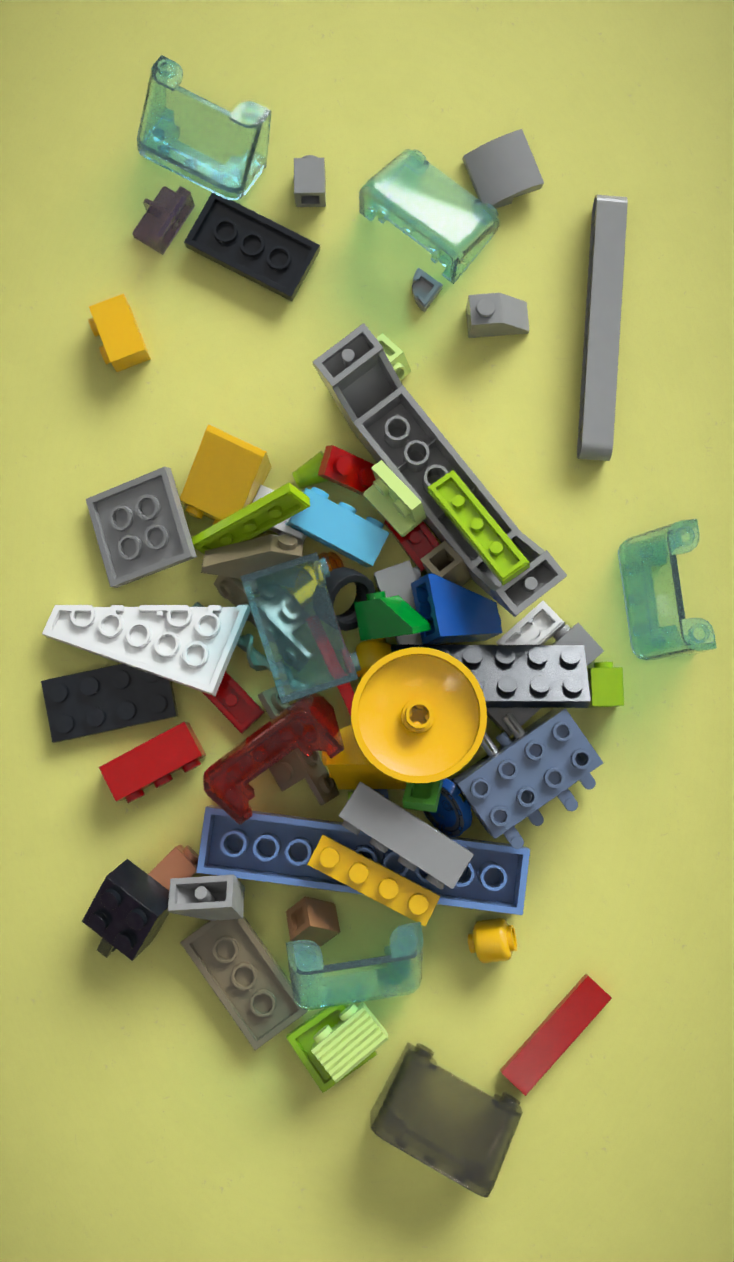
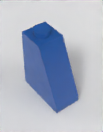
M427 574L411 583L416 611L431 626V630L420 632L423 645L486 641L503 633L496 602L435 574Z

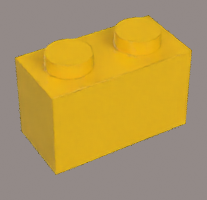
M124 293L89 306L93 318L88 319L94 336L101 337L103 346H100L99 350L106 365L111 363L116 372L151 359Z

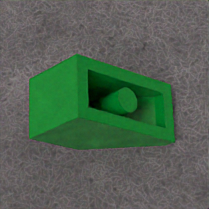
M385 591L366 594V601L354 603L360 641L410 635L431 630L430 623L399 595L386 597Z

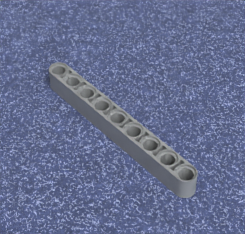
M595 195L593 202L577 442L578 459L610 461L612 456L628 204L627 197Z

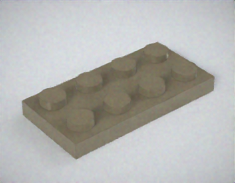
M244 915L243 919L210 920L180 942L254 1050H257L308 1012L309 1008Z

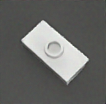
M542 601L496 643L498 645H543L565 626V622Z

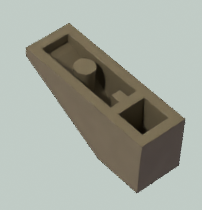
M271 534L205 550L201 573L296 588L302 559L303 539H298L291 535L280 536Z

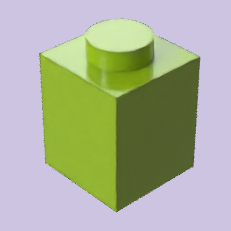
M595 662L594 668L587 669L591 699L589 708L624 706L623 667H613V662Z

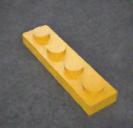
M322 834L307 864L425 927L441 897L439 894Z

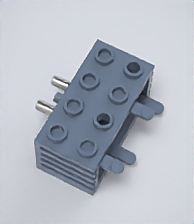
M566 708L552 709L524 730L513 714L507 713V716L504 715L502 720L514 737L510 739L505 731L496 737L501 746L496 748L485 732L483 737L485 741L482 740L481 746L488 755L452 779V782L458 786L462 792L461 795L467 800L470 808L487 833L495 839L504 834L515 849H520L524 845L523 838L514 827L516 824L528 817L533 825H542L544 818L538 809L556 796L568 811H575L578 807V802L568 788L577 781H580L586 789H593L596 785L590 772L602 765L603 761Z

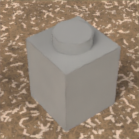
M313 155L294 158V196L296 207H326L324 158H318Z

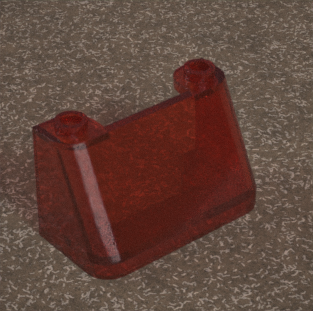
M307 693L301 696L229 749L204 772L203 787L205 793L241 825L253 816L252 808L248 802L255 797L254 788L249 782L283 757L298 748L307 758L313 754L312 751H324L332 759L344 750L334 707L320 694Z

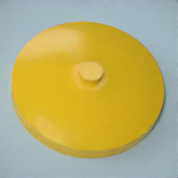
M412 647L384 656L364 674L353 697L351 724L359 749L365 758L380 772L402 782L415 784L430 783L455 774L473 758L485 735L487 707L483 691L477 679L462 662L436 649Z

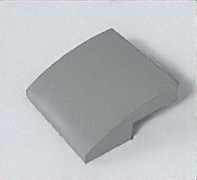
M522 129L491 140L465 154L462 158L483 212L509 205L514 197L539 190L544 184Z

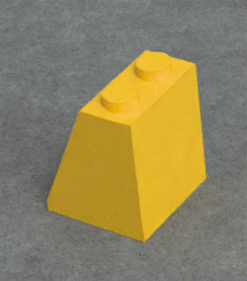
M208 424L180 496L181 503L186 507L185 512L198 519H202L204 515L214 520L212 524L214 525L253 503L260 485H263L271 469L267 452Z
M352 724L328 734V746H323L322 762L324 766H327L329 777L334 779L338 789H356L360 781L372 789H405L407 782L398 781L383 774L365 758L355 740Z

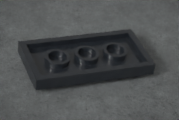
M215 191L211 193L184 241L186 248L290 301H293L320 252L319 244Z
M125 664L41 681L52 743L178 717L172 681Z

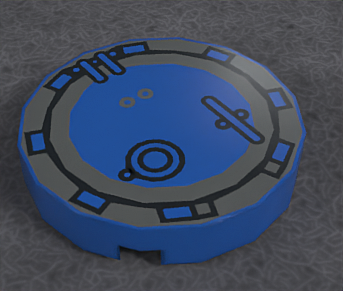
M445 778L443 779L437 812H423L431 824L441 833L450 837L460 836L471 826L472 812L467 800L463 802L459 796L462 792L458 786Z

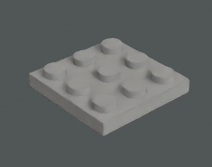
M162 467L86 499L110 587L118 588L197 557L171 468Z

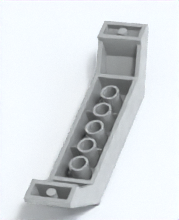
M364 323L313 361V366L356 437L377 463L382 460L422 502L426 519L423 521L441 543L446 541L460 555L467 566L472 580L510 614L516 617L567 577V574L547 550L544 551L518 529L402 385L384 352L383 346ZM452 470L455 471L530 562V568L504 586L428 493L427 487Z

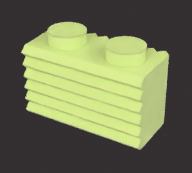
M364 1002L357 1007L354 1003L349 1005L339 1015L341 1020L334 1027L331 1028L329 1025H326L313 1037L315 1042L312 1044L311 1051L336 1083L388 1040V1032Z

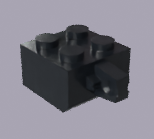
M128 859L109 873L82 920L85 925L102 937L97 951L107 958L111 952L117 949L133 961L150 945L169 915V890Z

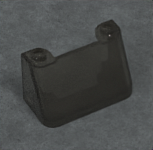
M408 1042L370 1111L371 1130L378 1137L475 1194L488 1198L496 1183L523 1111L519 1106L520 1102L506 1092H503L501 1096L494 1094L492 1097L438 1066L433 1058L434 1052L425 1045L417 1043L414 1046Z

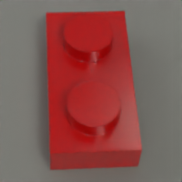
M334 445L326 446L318 476L362 496L373 485V481L376 480L372 471L374 464Z
M385 520L384 524L414 565L419 568L420 573L423 572L425 568L420 559L440 545L423 521L402 537Z

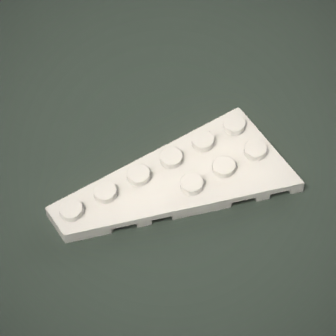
M55 605L42 634L56 641L216 696L251 608L249 605H237V607H221V605H208V607H189L188 605H140L139 607H124L123 605H111V607Z

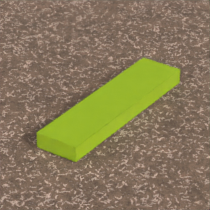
M454 470L427 487L431 497L503 586L530 568V562Z
M288 482L191 537L193 546L205 554V550L250 540L310 507V499L306 494Z

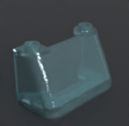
M161 55L153 64L150 72L137 134L138 152L144 158L224 199H241L267 166L271 110L255 102L247 101L240 103L230 112L179 86L183 80V69L175 61Z
M405 149L372 176L359 191V213L371 222L376 215H378V221L382 224L388 220L432 254L431 261L436 264L439 260L445 267L442 276L455 284L485 247L499 227L498 211L491 204L481 202L429 163L426 157L416 149Z
M697 519L678 521L630 537L618 549L631 648L636 657L642 660L690 656L717 649L714 630L708 621L702 618L685 619L676 555L691 552L697 547L700 536Z
M317 552L240 576L282 704L357 680L356 672L361 670L356 652L349 653L345 646L326 587L325 578L330 577V571L326 559H319Z
M421 922L404 924L392 931L389 946L384 947L385 956L329 965L323 964L321 949L315 942L310 940L286 942L292 996L298 1007L304 1010H315L409 995L414 993L421 984L423 960Z

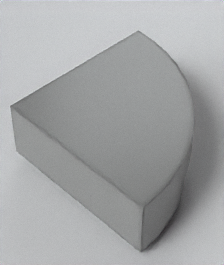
M420 268L416 270L413 277L412 293L418 307L425 312L442 290L443 284Z

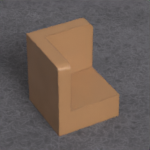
M305 896L286 911L290 941L323 946L340 933L336 906L332 902Z

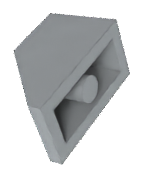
M502 293L468 296L466 306L468 338L529 333L527 302Z
M234 874L170 879L168 912L211 921L243 919L245 887Z

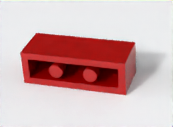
M184 721L100 766L99 769L115 801L126 799L127 803H131L144 796L143 789L154 784L158 788L172 781L173 777L171 774L183 769L184 773L200 766L201 762L199 759L206 756L190 723Z

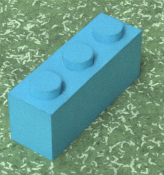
M312 487L311 490L308 488L302 490L310 499V507L288 518L285 525L302 532L304 535L366 568L372 567L389 535L388 531L382 529L384 524L372 517L364 519L356 515L357 510L349 504L340 502L338 505L328 499L329 494L317 487Z

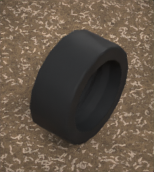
M346 567L336 568L324 575L318 583L314 593V608L317 615L332 627L343 631L358 628L354 603L366 601V594L375 593L376 590L372 581L365 575ZM354 582L356 585V596L353 604L343 614L335 615L333 603L336 595L342 587Z

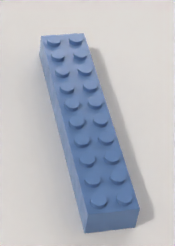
M213 805L205 807L196 873L217 876L234 874L236 878L362 894L307 865L322 834L439 894L441 897L437 904L523 915L530 849L526 846L515 849L511 844L447 836L471 851L474 856L455 887L451 889L445 885L443 890L425 879L428 873L418 867L414 872L397 861L400 855L390 849L386 853L380 851L369 843L372 837L362 831L356 835L341 825L342 822Z

